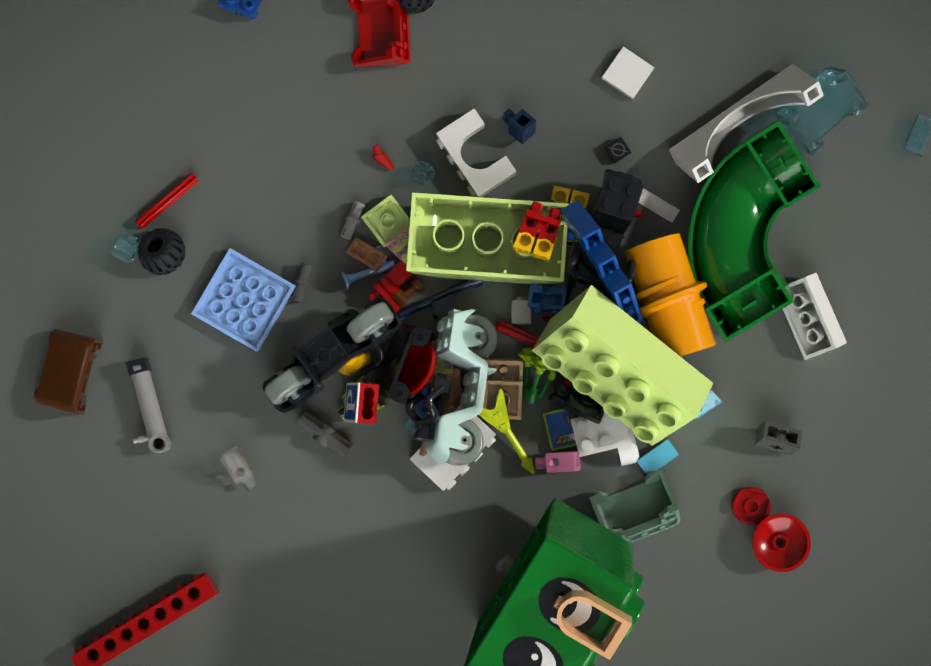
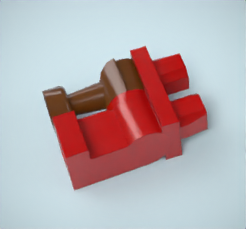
M401 260L396 267L373 286L374 289L368 295V298L373 301L377 297H382L398 313L407 305L408 299L416 291L421 292L425 287L414 277L410 281L411 286L404 291L400 288L401 285L413 276V273L406 271L407 266Z

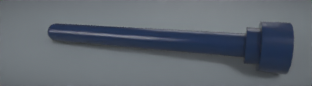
M465 280L399 311L397 315L399 319L404 318L450 294H456L468 287L478 288L483 283L481 280Z

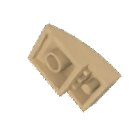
M486 358L488 368H496V372L487 376L483 407L493 409L496 406L499 389L502 388L509 419L521 420L523 360Z

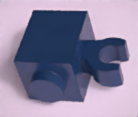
M510 109L503 113L506 116L503 118V121L509 125V134L521 144L535 134L536 119L523 109L517 114H514Z

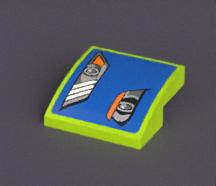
M564 409L543 414L552 451L577 445L570 419L580 416Z

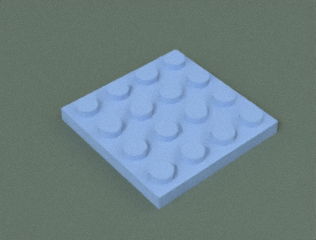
M229 248L191 314L252 350L259 352L296 286Z

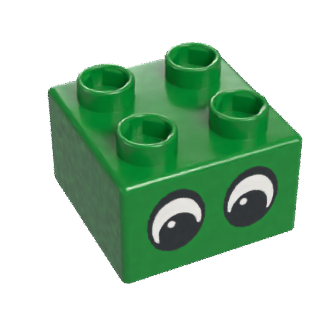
M554 498L480 617L464 666H595L594 663L599 654L563 633L557 622L558 609L554 608L553 605L559 595L563 597L570 591L585 590L632 617V625L621 641L622 643L633 630L644 608V600L637 596L644 577L634 571L633 545L557 498ZM584 601L571 602L562 611V615L568 624L601 643L609 635L617 622L616 619Z

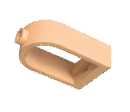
M573 590L563 597L559 595L553 605L554 608L558 609L557 622L563 633L609 660L632 625V617L585 590ZM584 601L616 619L617 622L604 643H601L568 624L562 615L563 609L571 602Z

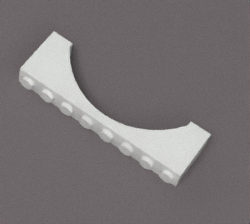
M791 64L669 149L675 164L697 183L701 182L714 173L712 161L716 150L723 139L735 127L745 120L770 109L789 105L810 106L824 96L819 81L794 64Z

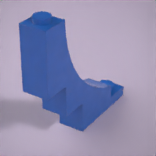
M578 200L562 208L561 212L566 225L572 231L591 261L610 300L635 321L641 322L643 319L632 283L621 271L616 255L603 239L600 227Z

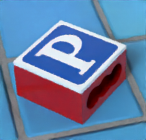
M346 384L343 422L376 424L379 384Z

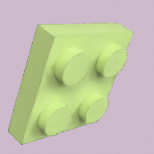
M392 194L361 216L362 220L384 248L387 243L410 227V218Z

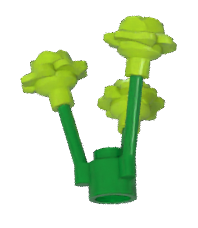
M527 347L517 354L524 360V366L526 367L522 393H524L523 400L530 404H537L538 400L543 398L550 382L556 378V371L547 368L543 364L542 358L532 351L533 348ZM533 364L536 368V376L533 385L528 387L529 371ZM548 370L550 372L547 376L548 379L540 391V388L537 387L540 375L543 374V371Z

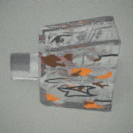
M239 443L222 453L220 461L236 484L242 482L247 490L257 485L252 476L255 469ZM238 468H243L245 472L238 471Z

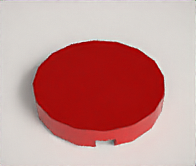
M746 487L739 490L732 500L734 516L745 525L754 526L759 524L769 515L771 510L768 496L764 491L756 487Z

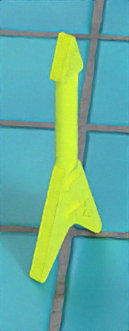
M500 388L496 406L493 409L483 407L479 416L505 434L521 459V466L530 473L535 474L532 458H528L511 431L504 391Z

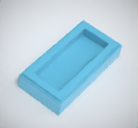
M666 439L636 462L643 472L647 474L653 470L657 471L679 454L671 442Z

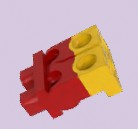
M534 201L530 209L526 211L512 250L530 255L535 237L538 236L532 256L549 262L561 223L559 220L561 210L551 207L549 215L545 216L541 214L543 204Z

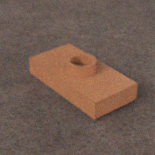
M355 237L346 251V254L375 272L379 271L388 257Z

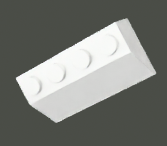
M817 273L788 284L794 293V302L783 308V311L804 360L846 344V339Z

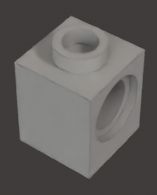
M515 297V300L511 301V325L531 324V308L527 307V297Z

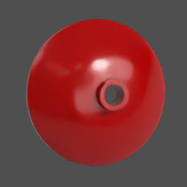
M430 341L422 347L412 344L409 347L397 380L409 388V395L420 391L429 382L434 372L436 355Z
M777 513L767 516L757 525L752 537V548L758 561L766 568L776 572H789L800 567L807 559L811 549V538L808 529L798 518L789 514ZM778 538L782 540L780 545L776 544V539Z

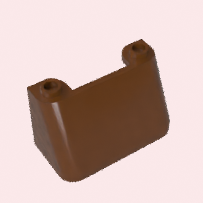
M55 329L48 338L50 345L39 387L34 392V399L40 405L84 415L86 405H83L82 399L86 400L84 395L93 359L97 357L94 352L97 349L101 350L103 340Z

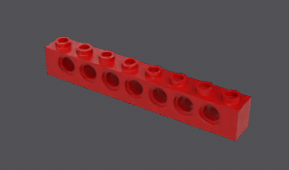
M199 573L191 578L193 582L186 586L183 583L175 588L176 593L171 596L167 593L158 599V604L153 606L150 603L142 608L143 613L137 617L135 613L124 619L126 623L122 626L116 624L109 628V634L104 637L100 634L91 640V645L86 647L83 644L74 650L76 654L70 658L75 666H101L220 592L208 573L204 576L202 573ZM192 587L198 589V597L191 595L190 590ZM175 598L182 600L180 608L174 605ZM158 608L165 610L164 618L158 616ZM142 618L148 620V628L142 627L140 623ZM125 628L131 630V638H127L124 635ZM108 639L114 640V648L108 646ZM91 649H95L98 652V658L91 656Z

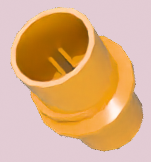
M680 233L661 237L626 250L624 253L627 262L629 260L636 261V271L633 280L637 290L635 297L637 303L642 305L639 310L642 318L647 320L650 333L680 357L715 346L716 342L703 306L705 300L699 294L708 286L706 282L695 281Z

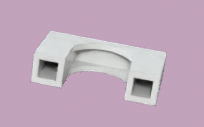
M472 109L437 132V139L435 141L441 150L445 149L447 152L446 158L451 165L455 164L458 171L456 173L461 181L465 180L469 185L467 190L471 196L483 197L515 176L517 171L507 156L485 169H474L463 161L461 157L462 145L468 138L485 128V123L475 109Z
M462 404L455 411L461 410ZM477 416L471 418L470 420L476 423L482 432L483 448L485 446L489 448L496 441L494 438L496 433ZM421 447L410 458L443 491L446 488L450 490L457 483L454 479L459 474L463 476L470 469L467 466L468 464L461 466L450 465L446 462L440 464L434 461L428 454L421 456L419 455ZM482 452L474 462H476L483 455Z

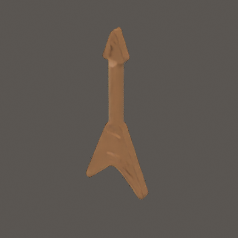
M454 368L449 394L446 397L440 416L452 413L461 404L460 399L464 393V387L461 388L460 369ZM424 441L419 452L421 456L427 454Z

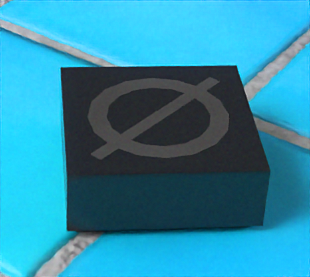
M622 137L605 147L614 163L619 162L632 153Z

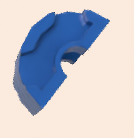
M531 284L527 307L533 309L535 314L544 315L545 312H551L555 316L566 305L568 287H547Z

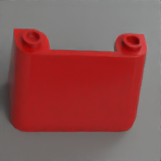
M348 0L350 8L358 13L360 48H355L351 54L353 66L372 67L409 64L411 60L409 16L407 11L404 12L401 9L398 1Z

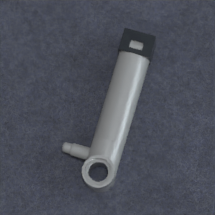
M143 357L126 362L147 432L133 438L132 441L134 444L149 441L148 447L152 452L165 453L171 447V440L166 432L152 381L149 359ZM159 438L164 442V446L161 449L156 447V440Z

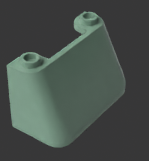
M662 470L648 472L644 478V483L609 496L607 493H603V491H598L589 497L598 523L630 543L674 527L681 521L679 509Z

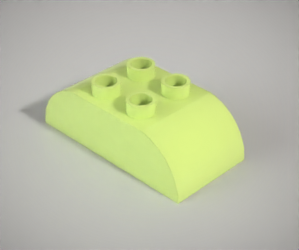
M412 193L406 271L418 275L451 279L522 284L563 283L568 226L561 212L559 219L561 223L549 262L532 256L538 236L535 237L530 255L512 250L526 211L530 209L534 201ZM535 201L543 204L541 214L545 216L549 215L551 207L561 210L569 205L568 203Z

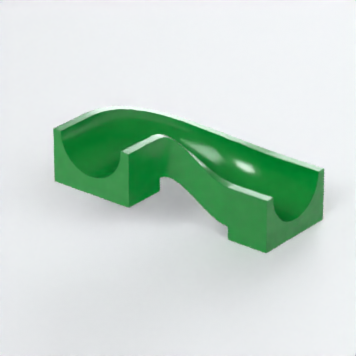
M780 118L745 139L720 161L713 170L714 173L709 176L703 186L691 218L688 238L689 263L695 281L707 283L708 287L699 294L705 300L706 313L725 342L794 302L793 291L770 255L768 234L774 219L784 208H788L819 189L821 184L795 146Z

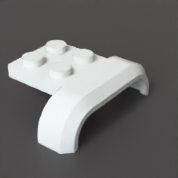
M605 412L600 424L583 417L570 419L579 457L617 448L621 466L636 463L639 453L633 430L619 419H614Z

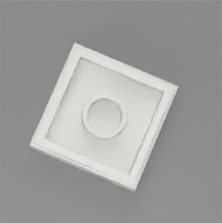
M623 46L601 79L633 100L655 67Z

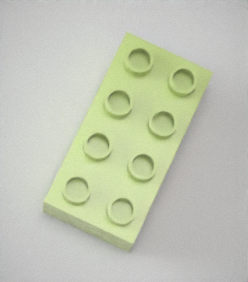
M592 285L550 319L532 350L542 358V362L547 368L561 373L572 382L573 387L579 393L589 395L603 406V410L608 416L619 419L633 430L637 439L652 446L698 417L713 385V382Z

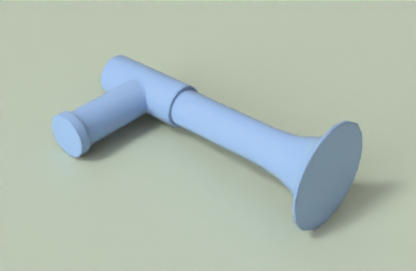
M383 246L375 248L384 254ZM385 260L378 272L370 268L353 274L342 272L347 290L354 281L391 270L395 267V263L393 260L388 262Z

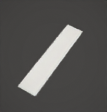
M643 188L639 203L673 223L680 210Z

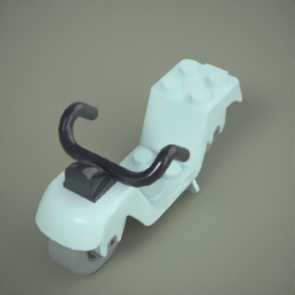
M453 309L449 311L448 316L438 322L437 331L439 336L434 347L436 356L467 372L463 378V385L465 387L460 399L462 409L439 416L433 400L445 391L441 384L430 391L425 399L426 407L431 416L420 418L413 410V407L425 398L422 392L411 398L405 407L409 418L420 426L413 433V439L424 441L427 454L440 464L445 462L454 466L469 464L479 457L483 449L484 440L482 432L478 425L470 419L481 413L487 376L496 372V368H488V363L484 359L494 352L497 345V333L493 324L488 319L480 315H471L476 311L474 309L464 311Z

